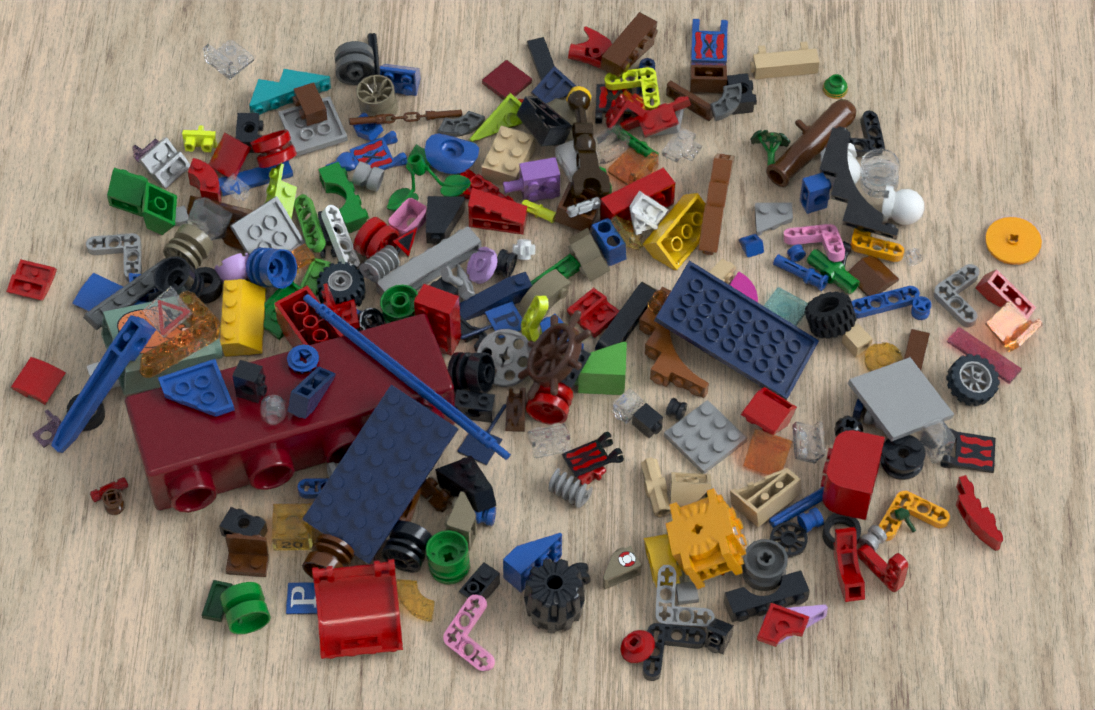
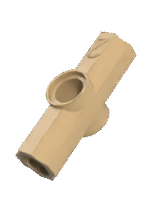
M652 457L646 458L641 462L646 496L650 498L654 516L659 518L665 517L671 513L667 497V484L665 478L661 475L657 459Z

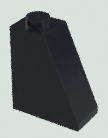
M427 197L426 243L439 244L443 239L449 238L465 211V197Z

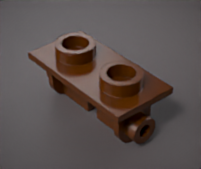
M429 476L420 487L421 494L425 499L433 495L428 502L437 511L444 512L447 509L446 505L448 503L452 505V502L449 500L451 496L444 489L440 490L437 487L438 482Z

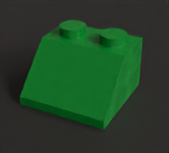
M146 181L144 183L142 215L146 228L163 235L175 226L177 195Z

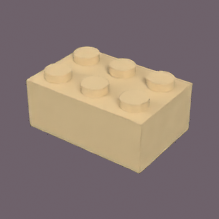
M501 126L482 165L483 178L503 186V182L519 180V163L530 162L535 151L534 136Z

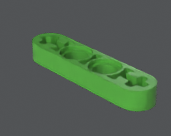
M301 194L294 202L296 213L307 247L313 252L318 253L326 245L324 234L312 199L305 194ZM311 213L310 217L305 220V217ZM315 226L314 231L309 233L310 229Z

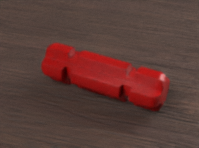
M125 477L117 479V482L113 481L99 487L100 490L95 489L90 492L93 502L101 500L103 493L108 489L124 490L129 487Z

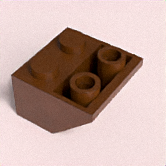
M690 62V92L723 93V86L727 85L726 63Z

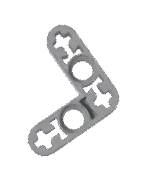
M137 234L93 236L86 241L87 250L91 255L124 253V275L128 282V274L132 273L131 267L135 269L136 274H142V248L140 237ZM113 241L119 243L116 247L109 246ZM131 255L138 257L135 261L128 260V257Z
M973 264L965 265L940 282L934 290V298L964 327L974 326L977 320L976 311L958 295L978 280L979 268ZM958 280L962 285L954 286L952 281ZM957 302L960 304V307L953 308L950 304Z
M663 565L658 571L655 612L657 621L662 624L708 626L715 618L714 613L710 609L674 606L676 570L671 565ZM665 568H669V571L673 572V576L669 577L668 582H673V587L668 585L660 586V581L665 583V576H661V572H664ZM667 588L672 592L669 600L661 599L660 591ZM659 602L672 603L671 607L667 606V612L671 616L667 617L666 621H663L662 617L659 616V612L663 611V606L659 607ZM687 610L690 612L691 618L688 622H682L679 619L681 611ZM693 610L698 611L697 615H703L704 611L708 612L707 614L711 616V620L703 623L702 619H696L697 623H692L694 620Z

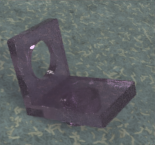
M48 409L45 411L48 423L33 433V436L43 448L52 443L61 424L60 419L56 415L54 416ZM45 431L52 433V436L47 440H43L40 437Z

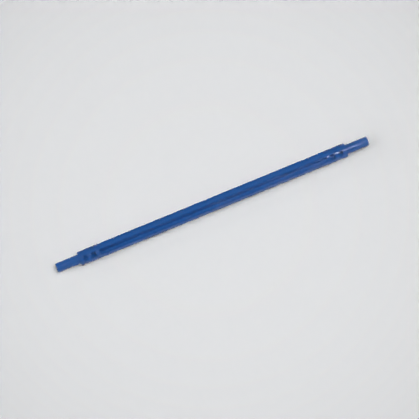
M309 294L304 296L303 300L314 308L319 316L489 450L495 451L505 460L510 457L511 454L501 447L495 438L330 308L320 304Z

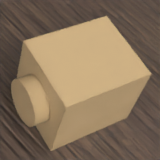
M859 323L851 327L850 331L845 332L846 334L842 336L841 342L855 358L870 350L873 340Z

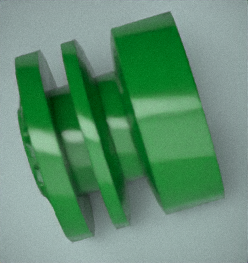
M446 530L434 534L428 540L426 553L429 573L433 579L447 585L462 581L468 575L471 568L468 542L464 536L458 532Z

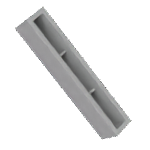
M469 226L463 230H458L451 237L443 239L436 246L428 248L421 255L411 258L409 262L396 267L392 272L385 275L376 282L377 293L382 297L388 288L402 284L411 286L416 291L419 290L423 284L427 285L440 277V270L444 266H448L452 270L457 267V264H462L470 259L473 253L479 251L477 249L481 247V240Z

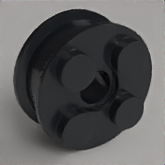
M907 435L892 442L888 438L883 445L881 466L893 478L900 480L911 479L922 471L926 451L922 442L912 435Z

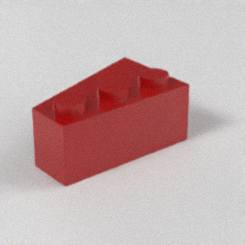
M472 188L468 204L469 227L524 235L527 221V206Z

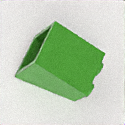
M621 342L590 353V357L575 381V386H578V393L625 394L627 342Z

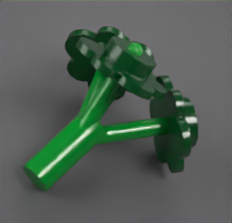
M758 130L750 138L751 144L761 143L766 150L767 166L775 163V152L779 146L788 147L790 144V140L785 134L769 132L768 130ZM765 142H769V143H770V147H769V148H768V146L766 145Z

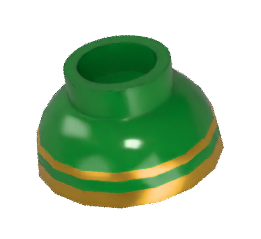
M834 74L827 78L822 86L824 94L833 99L842 98L848 92V84L839 74Z

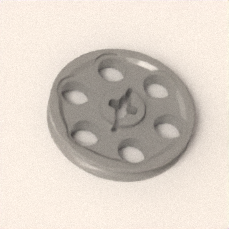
M501 329L487 335L478 347L477 353H482L485 349L492 350L491 356L497 369L493 385L510 387L524 380L518 378V373L526 369L527 366L520 367L518 362L523 357L528 358L531 348L527 345L528 339L515 330ZM500 335L506 337V341L502 345L496 344L495 341ZM515 341H524V346L521 349H515ZM507 354L510 359L506 360L503 364L501 356ZM508 371L515 373V378L511 381L505 379V374Z

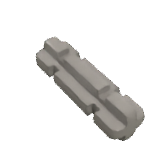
M595 197L591 201L586 200L567 207L566 212L569 217L577 216V213L580 215L591 211L592 208H600L601 201L598 197Z

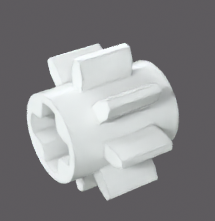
M518 239L517 244H513V252L518 255L517 259L529 260L531 255H535V245L531 244L529 239Z

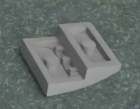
M167 137L162 138L138 159L145 170L164 189L190 167L189 162L181 151L177 152Z

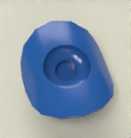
M438 133L431 135L427 139L425 154L427 161L438 171L446 174H458L473 166L479 155V147L476 143Z

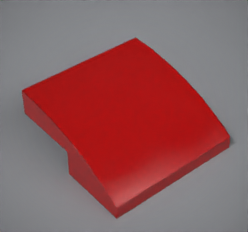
M224 132L209 165L225 176L235 180L251 147Z
M20 259L15 275L12 274L6 292L43 301L51 287L57 269Z
M594 287L567 309L571 317L576 310L581 311L582 315L577 323L584 330L589 329L592 332L591 336L594 338L608 328L620 311L607 302V297Z
M30 357L12 384L11 389L27 398L31 396L46 405L66 372L47 362Z

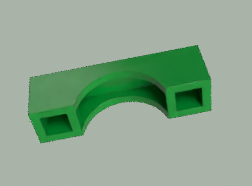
M339 162L319 168V180L325 192L338 194L346 200L339 211L348 233L360 230L367 222V219H369L367 210L361 207L362 202L359 195L354 193L355 188L352 181L347 179L346 169L341 168Z

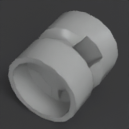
M360 161L355 169L352 183L361 187L366 185L367 189L377 192L381 186L385 170L378 167L371 168L369 164Z

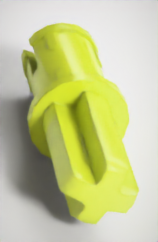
M528 200L522 202V205L527 206V212L535 215V218L540 217L554 223L556 212L543 207V204L538 205Z

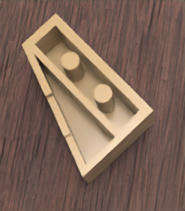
M788 468L765 476L764 480L756 483L752 481L747 483L746 487L730 490L731 505L757 527H760L802 493L801 479Z

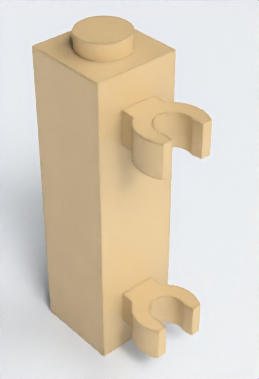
M807 41L800 42L801 48L794 51L766 53L765 45L758 46L759 52L753 54V61L750 62V72L754 73L755 79L817 74L820 63L817 49H808Z

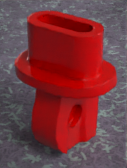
M602 466L578 476L577 479L580 480L581 485L584 483L589 485L594 479L600 481L602 479L601 476L606 473V469Z

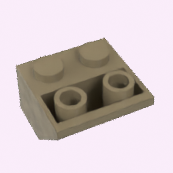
M460 492L458 498L453 500L451 507L453 510L451 515L448 514L446 516L444 526H446V530L455 531L463 535L468 542V550L470 551L477 535L476 514L465 493Z

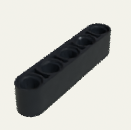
M641 282L602 334L595 346V351L625 342L640 322V318L659 290Z

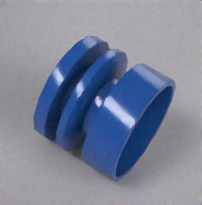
M259 247L254 249L249 255L246 263V272L251 283L263 287L284 289L294 281L297 274V263L293 254L288 250Z

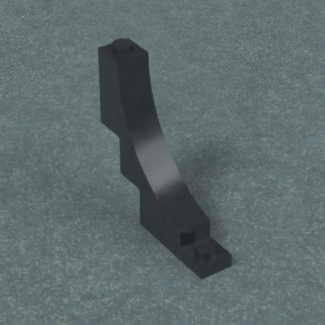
M832 127L821 162L820 173L823 172L824 175L836 178L831 199L847 203L842 220L843 225L897 240L899 229L890 223L882 224L884 214L866 201L852 179L848 164L851 132L844 127Z

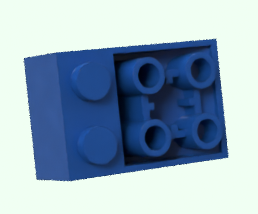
M557 533L516 546L503 559V578L519 592H522L525 589L526 580L529 579L530 570L534 566L540 567L543 565V560L546 559L557 562L561 558L562 534Z

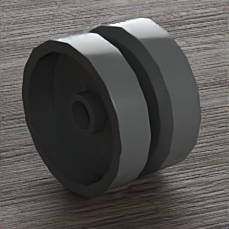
M350 41L339 45L335 50L336 77L342 83L358 85L364 78L375 74L374 53L372 47L361 41Z
M760 539L752 542L746 548V554L743 557L742 576L745 582L751 588L758 591H770L779 587L782 576L786 575L788 555L785 549L778 542L770 539Z

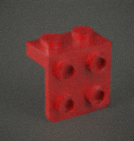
M626 90L623 94L620 93L615 100L616 105L613 109L610 108L605 115L607 128L611 130L626 108L642 117L646 112L644 102L642 101L643 98L636 93L632 95Z
M323 284L324 291H321L324 299L323 304L355 329L360 328L354 299L335 304L328 284Z

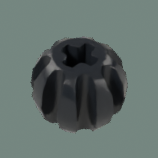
M849 415L839 418L834 428L836 437L840 433L849 430L863 432V425L859 422V419Z

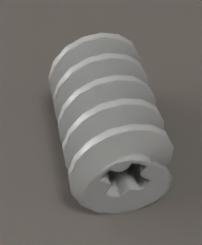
M386 245L360 265L359 270L361 274L372 282H378L399 266L398 252L393 246Z
M556 469L549 481V491L551 493L555 492V495L558 497L562 496V499L569 500V503H575L576 507L581 508L590 498L593 487L587 491L586 483L580 487L579 479L573 483V476L566 479L567 473L564 472L560 476L561 469Z

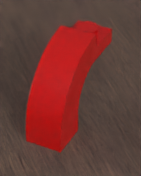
M855 527L835 529V543H833L834 558L842 596L845 602L865 600V582L860 572L857 557Z

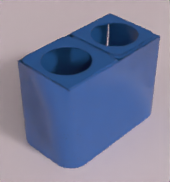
M607 218L593 224L592 236L608 266L626 260V243L611 220ZM612 236L617 246L608 245V237Z

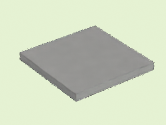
M911 357L854 377L848 381V385L891 442L952 419L954 413Z

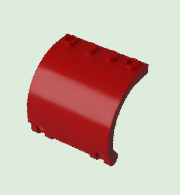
M389 559L388 562L374 561V564L340 568H333L332 565L324 569L312 568L321 659H333L343 656L353 657L362 654L403 650L394 559Z

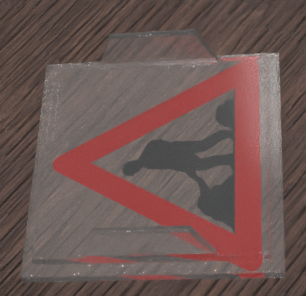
M172 286L142 310L163 339L193 314Z

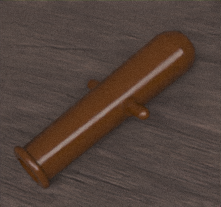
M840 99L832 103L811 126H807L800 119H797L795 125L803 131L802 135L774 164L767 166L766 173L768 178L779 187L784 188L788 186L789 180L827 147L832 127L847 128L854 122L857 110L853 103L846 99Z

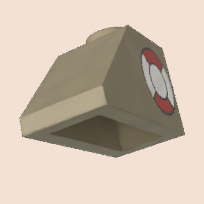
M631 546L619 548L612 554L603 576L604 590L641 575L642 565Z

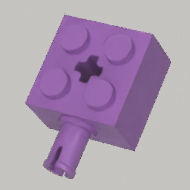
M556 157L519 163V180L503 182L505 194L521 190L523 200L536 202L538 200L560 197V172Z

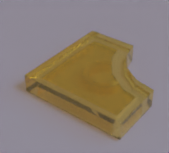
M617 216L611 219V223L626 245L639 251L643 247L640 242L643 235L635 234L633 223Z

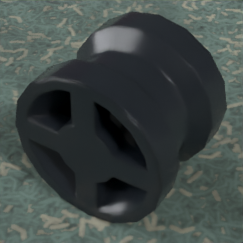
M673 397L667 406L665 415L669 417L674 416L676 420L680 421L686 412L688 404L686 402H678Z
M582 562L572 564L571 566L577 567L580 571L584 585L590 583L591 577L588 574V564Z

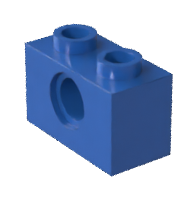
M823 172L802 179L800 202L807 214L827 208L832 185L829 178L826 179Z

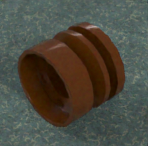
M320 534L311 547L312 552H309L305 558L302 568L313 579V567H318L319 569L332 565L333 568L349 567L355 557V551L338 537Z

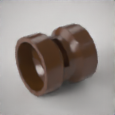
M112 488L103 493L102 501L106 512L110 515L120 514L125 508L121 492L118 489Z

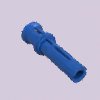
M780 254L773 261L774 266L803 279L805 284H811L817 287L819 291H823L828 283L829 276H823L815 272L813 268L807 269Z

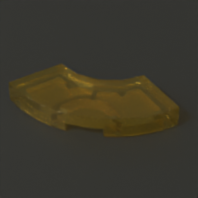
M397 579L398 597L405 608L416 618L432 622L435 601L427 599L420 593L417 581Z

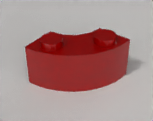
M193 158L188 169L190 185L200 190L201 198L221 202L220 184L215 170L206 162Z

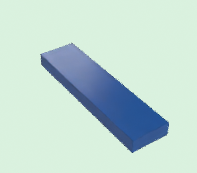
M287 160L282 163L284 164L282 179L293 177V171ZM277 165L266 168L256 167L239 172L235 180L227 176L218 178L222 195L226 196L236 193L234 190H230V186L233 187L236 182L239 183L240 191L268 184L270 182L269 173Z

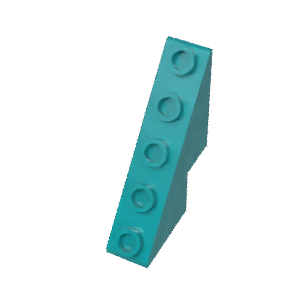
M283 69L279 82L258 79L249 104L250 113H259L261 115L287 104H292L294 88L313 82L319 93L331 89L330 76Z

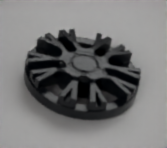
M782 522L776 525L770 534V540L780 541L778 543L784 549L789 548L788 552H786L788 558L800 555L807 546L808 537L806 531L802 526L794 522ZM788 526L795 527L794 531H788ZM775 532H778L779 534H781V536H774ZM804 537V542L797 540L798 538ZM791 548L796 549V551L791 552Z

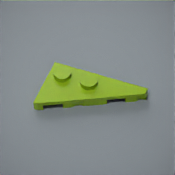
M511 93L508 94L468 140L475 142L496 134L501 126L512 128L522 124V121L516 115L522 103Z

